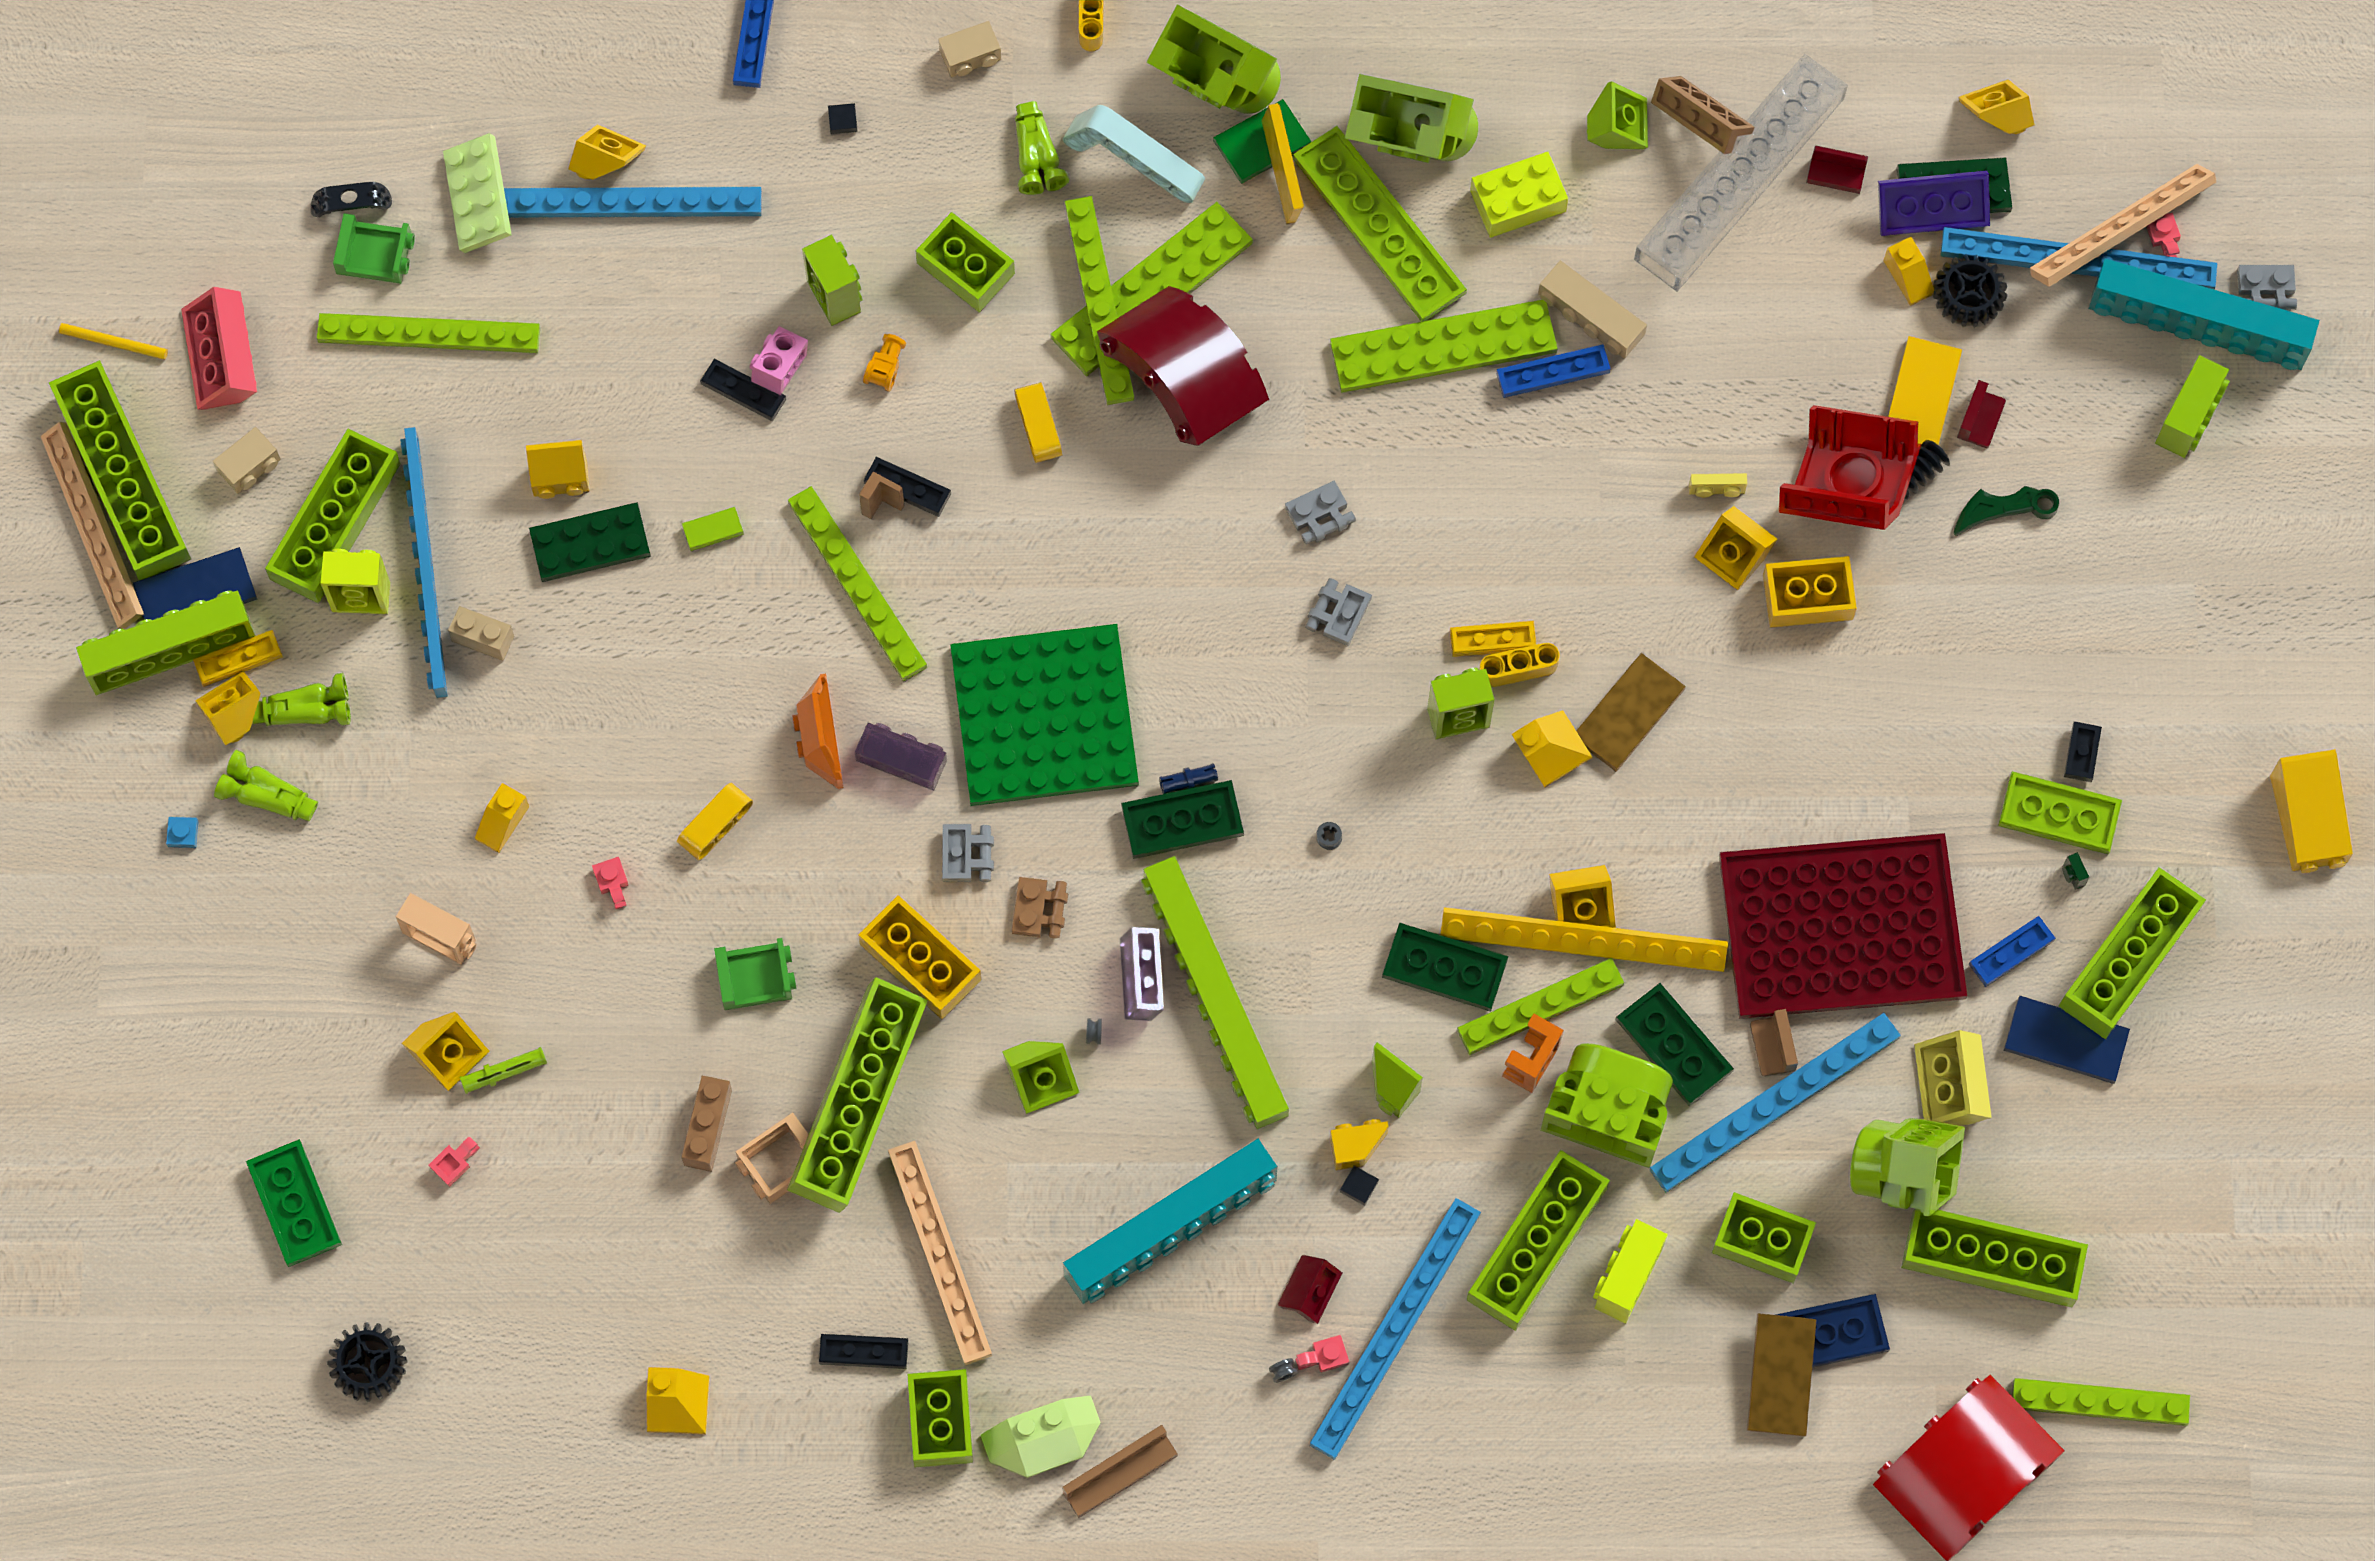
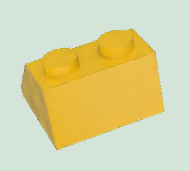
M582 440L526 445L530 483L534 497L538 496L539 498L548 499L557 494L577 496L589 491L587 459Z
M1733 506L1721 514L1694 558L1735 589L1739 590L1764 561L1778 539Z
M1605 865L1549 874L1551 898L1556 921L1616 928L1612 882Z

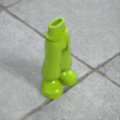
M1035 101L1018 104L1016 106L1017 115L1015 121L1019 146V167L1025 175L1018 181L1019 191L1026 195H1037L1044 191L1039 175L1040 168L1044 171L1046 189L1048 191H1056L1068 184L1070 179L1066 170L1058 168L1060 160L1050 138L1043 113L1038 109L1037 102Z
M344 673L335 674L329 687L321 683H315L268 696V698L262 697V701H258L252 721L253 724L265 723L266 726L301 723L325 724L335 719L340 725H350V706L347 702L349 694ZM338 701L334 705H325L327 702Z
M235 750L231 755L227 765V775L223 774L220 777L214 791V797L217 799L225 800L235 797L243 805L265 809L290 818L292 816L293 820L301 818L309 822L318 806V801L308 798V793L276 777L260 766L249 768L245 754L239 750ZM234 779L244 781L247 784L241 785L237 783Z

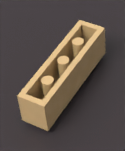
M1561 260L1539 285L1538 295H1540L1541 300L1543 299L1547 302L1548 306H1554L1560 310L1563 317L1569 322H1576L1583 327L1584 332L1592 339L1597 338L1603 342L1607 350L1614 355L1619 354L1625 359L1645 336L1646 323Z

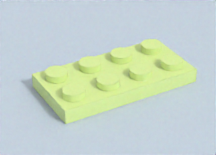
M488 133L444 150L443 155L459 250L467 253L512 236L495 136Z

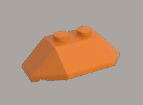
M825 673L819 675L797 703L798 714L792 716L795 732H801L802 741H796L799 758H805L807 768L837 789H841L844 787Z

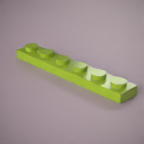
M1610 958L1457 1027V1032L1468 1054L1471 1055L1529 1029L1528 1022L1533 1013L1545 1020H1549L1624 986V981L1613 959Z
M2014 1378L2012 1397L2027 1411L2182 1426L2189 1424L2190 1395Z

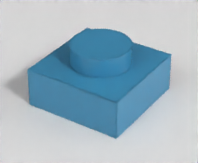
M169 817L167 846L174 848H196L198 819Z

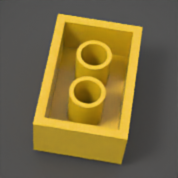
M1849 556L1768 563L1765 565L1763 582L1770 628L1854 619L1857 606Z

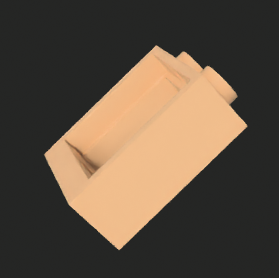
M412 893L409 894L396 915L403 934L461 965L465 958L469 959L476 949V940L470 924Z
M791 1113L736 1151L738 1161L735 1164L744 1177L749 1174L754 1181V1184L751 1185L754 1192L761 1200L766 1198L769 1204L789 1192L787 1188L792 1176L770 1190L749 1159L788 1132L803 1150L809 1134L794 1113Z

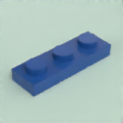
M2037 916L1971 960L1968 965L1983 985L1987 987L2054 942L2056 938L2040 916Z

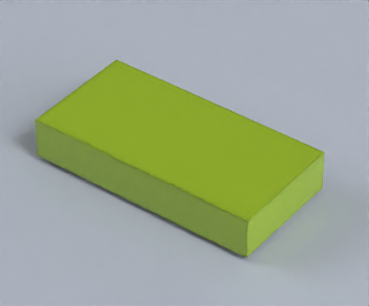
M735 507L682 523L690 551L744 535Z

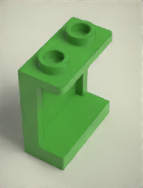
M344 213L333 260L336 274L401 284L403 274L407 275L409 271L410 260L407 258L408 250H412L414 247L415 234L411 232L408 223H403L402 228L357 222L355 215Z
M777 938V943L726 951V947L714 948L724 1010L792 999L791 990L797 989L794 972L788 973L787 963L792 962L790 946H784L782 938Z

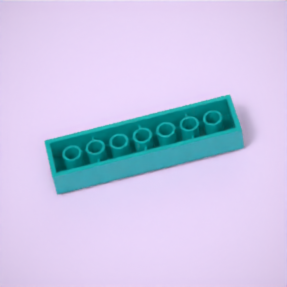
M2106 258L2097 277L2088 308L2101 316L2111 315L2121 318L2125 323H2139L2153 331H2166L2173 333L2181 339L2191 338L2198 340L2208 347L2218 346L2228 349L2233 354L2250 355L2260 362L2281 364L2283 368L2288 370H2302L2312 350L2320 321Z
M1259 1138L1064 1261L1063 1272L1065 1279L1082 1304L1088 1301L1090 1303L1098 1301L1105 1295L1104 1291L1113 1285L1115 1288L1123 1285L1129 1280L1128 1275L1134 1271L1139 1270V1272L1148 1269L1153 1265V1259L1161 1254L1165 1257L1173 1253L1178 1248L1177 1244L1186 1238L1188 1241L1195 1239L1203 1232L1201 1229L1211 1223L1214 1226L1227 1217L1225 1213L1233 1208L1239 1210L1250 1203V1197L1258 1192L1262 1195L1270 1191L1275 1186L1274 1182L1277 1181L1278 1166Z

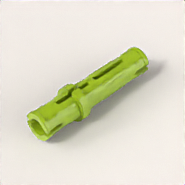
M539 1047L492 1066H489V1064L484 1065V1069L463 1077L461 1076L460 1080L465 1094H468V1092L487 1085L491 1087L496 1086L498 1081L521 1074L538 1066L546 1065L547 1061L542 1048Z

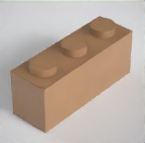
M701 1076L681 1157L684 1166L712 1172L732 1093L730 1081Z

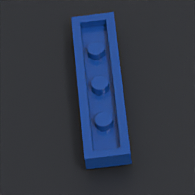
M774 0L745 1L733 85L761 88Z
M1602 344L1499 368L1496 371L1503 398L1609 374L1611 368L1604 345Z

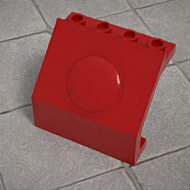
M1813 405L1809 409L1807 449L1795 485L1783 483L1780 486L1779 513L1885 530L1899 516L1921 447V444L1918 443L1919 422Z

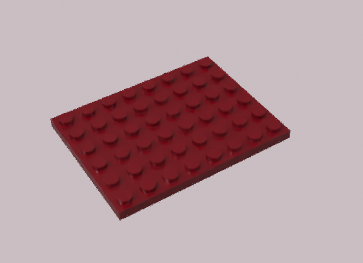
M1945 833L1719 853L1739 1019L1773 1016L1774 1011L1786 1009L1787 1015L1964 1000L1967 998Z

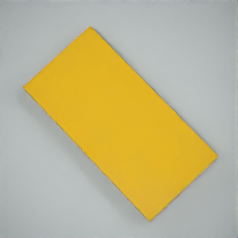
M1276 103L1268 105L1262 118V125L1286 224L1297 221L1304 204L1280 105Z
M1908 336L1888 417L1918 421V443L1921 444V447L1925 440L1933 441L1939 445L1962 349Z

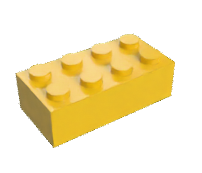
M899 895L858 934L860 945L913 994L927 999L926 1006L941 1020L982 980L981 970Z

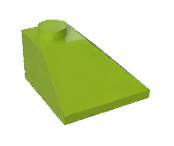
M1608 82L1587 115V141L1605 149L1648 148L1647 98L1617 83Z
M1027 1041L1002 1051L1009 1074L1026 1114L1080 1093L1063 1043Z
M1377 1042L1374 1045L1372 1056L1376 1101L1379 1102L1378 1107L1387 1115L1391 1116L1394 1114L1400 1118L1419 1095L1423 1077Z

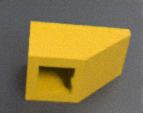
M1380 1119L1365 1121L1364 1125L1352 1127V1124L1347 1123L1337 1125L1335 1130H1331L1330 1142L1335 1170L1353 1168L1354 1165L1356 1167L1365 1166L1388 1134V1121L1381 1122Z

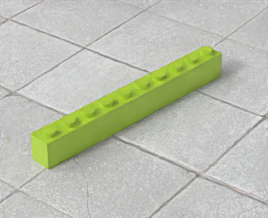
M1173 856L1144 868V878L1141 879L1142 887L1146 895L1151 894L1155 904H1152V908L1157 920L1163 919L1166 929L1163 930L1164 936L1169 946L1174 944L1178 953L1174 955L1180 971L1185 969L1189 977L1186 980L1188 990L1192 996L1197 995L1200 1004L1197 1005V1009L1202 1020H1208L1212 1030L1208 1032L1215 1047L1220 1046L1223 1053L1220 1056V1060L1226 1072L1231 1071L1235 1081H1232L1231 1084L1237 1098L1242 1096L1246 1104L1243 1107V1111L1248 1123L1254 1122L1258 1130L1289 1117L1288 1105L1176 857Z

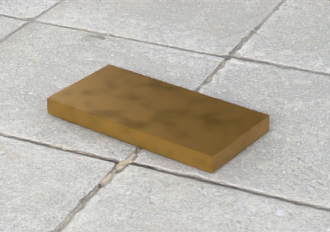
M1640 653L1576 732L1590 753L1617 772L1677 700L1686 686L1644 654Z
M1757 1314L1747 1431L1806 1437L1816 1319Z

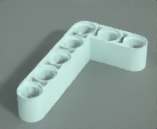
M1097 105L1076 115L1063 137V142L1068 147L1079 152L1101 144L1170 194L1186 203L1193 202L1205 181V177L1201 172L1104 105Z

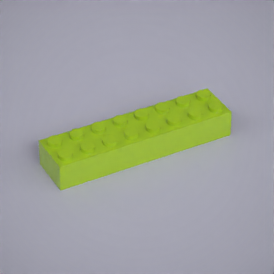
M99 360L48 382L138 579L142 580L160 574L192 560L101 361Z
M877 977L867 986L787 1191L838 1213L848 1206L927 1004V999Z

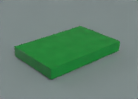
M1284 99L1277 103L1280 105L1293 156L1294 153L1312 141ZM1267 108L1213 137V142L1241 184L1273 167L1262 125V118Z

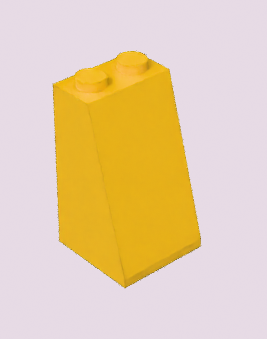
M2336 749L2280 758L2270 774V779L2292 871L2301 870L2302 873H2310L2318 870V867L2329 866L2330 869H2336L2345 866L2353 855Z

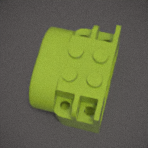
M1178 4L1146 62L1173 77V84L1189 91L1199 99L1219 109L1223 105L1244 114L1256 113L1266 108L1275 98L1281 81L1277 58Z
M1359 74L1345 139L1378 146V152L1429 163L1430 158L1440 161H1454L1466 155L1477 139L1478 118L1472 107L1474 99L1449 92Z
M1585 1043L1577 1045L1573 1051L1567 1071L1562 1073L1556 1081L1540 1131L1650 1168L1667 1119L1665 1104L1673 1084V1079L1663 1068L1641 1058L1597 1044Z
M1917 1118L1905 1119L1901 1123L1878 1119L1873 1120L1861 1129L1855 1142L1850 1166V1186L1852 1191L1857 1195L1882 1199V1202L1888 1203L1890 1207L1903 1209L1910 1207L1924 1213L1923 1216L1932 1215L1957 1194L1965 1127Z

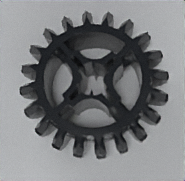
M1965 254L1962 257V262L1957 257H1954L1951 264L1946 262L1943 265V271L1937 272V280L1933 283V288L1935 289L1933 299L1938 300L1936 303L1937 309L1944 308L1942 312L1943 317L1952 316V324L1959 319L1962 320V327L1966 326L1967 321H1969L1975 328L1978 325V321L1985 325L1988 323L1989 318L1995 319L1997 317V311L2003 310V302L2007 299V293L2004 292L2007 290V283L2002 282L2004 279L2003 273H1996L1998 269L1997 264L1991 267L1988 266V258L1982 263L1978 261V255H1975L1973 260H1969V257ZM1950 282L1955 285L1954 288L1958 292L1955 299L1949 291L1948 284ZM1985 283L1991 291L1992 298L1990 300L1985 297L1986 293L1982 290Z
M365 1322L363 1330L360 1331L357 1324L352 1326L353 1334L350 1335L348 1331L343 1330L344 1341L337 1338L334 1340L339 1349L329 1350V1354L335 1357V1359L327 1361L329 1367L335 1368L329 1372V1375L332 1379L338 1378L334 1385L336 1388L344 1386L342 1392L345 1396L353 1392L354 1400L358 1401L362 1393H364L365 1400L370 1402L372 1393H375L378 1399H382L381 1390L386 1389L387 1393L391 1394L393 1390L390 1384H401L396 1374H406L405 1368L398 1366L408 1362L405 1356H400L406 1349L404 1345H398L401 1341L398 1335L391 1337L392 1330L390 1328L382 1332L381 1324L377 1323L372 1331L370 1324ZM365 1341L380 1342L388 1349L381 1351V1349L370 1350ZM356 1345L357 1355L353 1359L348 1360V1364L345 1365L347 1354ZM363 1351H365L367 1356L371 1359L370 1368L372 1373H370L368 1368L364 1365L365 1356ZM390 1359V1365L386 1373L381 1378H378V1369L387 1363L386 1360ZM354 1373V1375L365 1374L370 1383L353 1381L347 1375Z

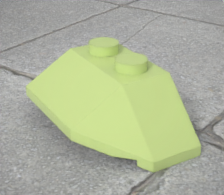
M1090 1395L1061 1399L1013 1416L980 1434L991 1464L1029 1478L1082 1459L1101 1422Z

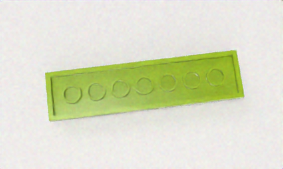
M1335 126L1293 154V160L1421 322L1428 320L1467 293L1466 287L1352 143L1345 139L1344 133L1338 126Z
M1215 202L1111 285L1117 317L1119 318L1168 286L1191 294L1251 246L1253 239L1218 202ZM1085 306L1053 331L1051 339L1087 377L1099 365L1087 307Z
M1543 299L1330 338L1341 393L1555 354L1558 350L1547 302Z

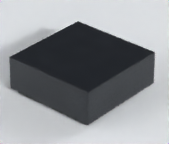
M855 103L828 106L830 134L858 132Z
M1354 1165L1343 1183L1340 1193L1365 1206L1379 1179Z

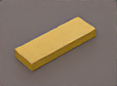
M1534 621L1450 627L1452 657L1495 654L1536 645Z
M273 630L195 658L193 661L203 687L235 676L242 671L245 672L283 658Z

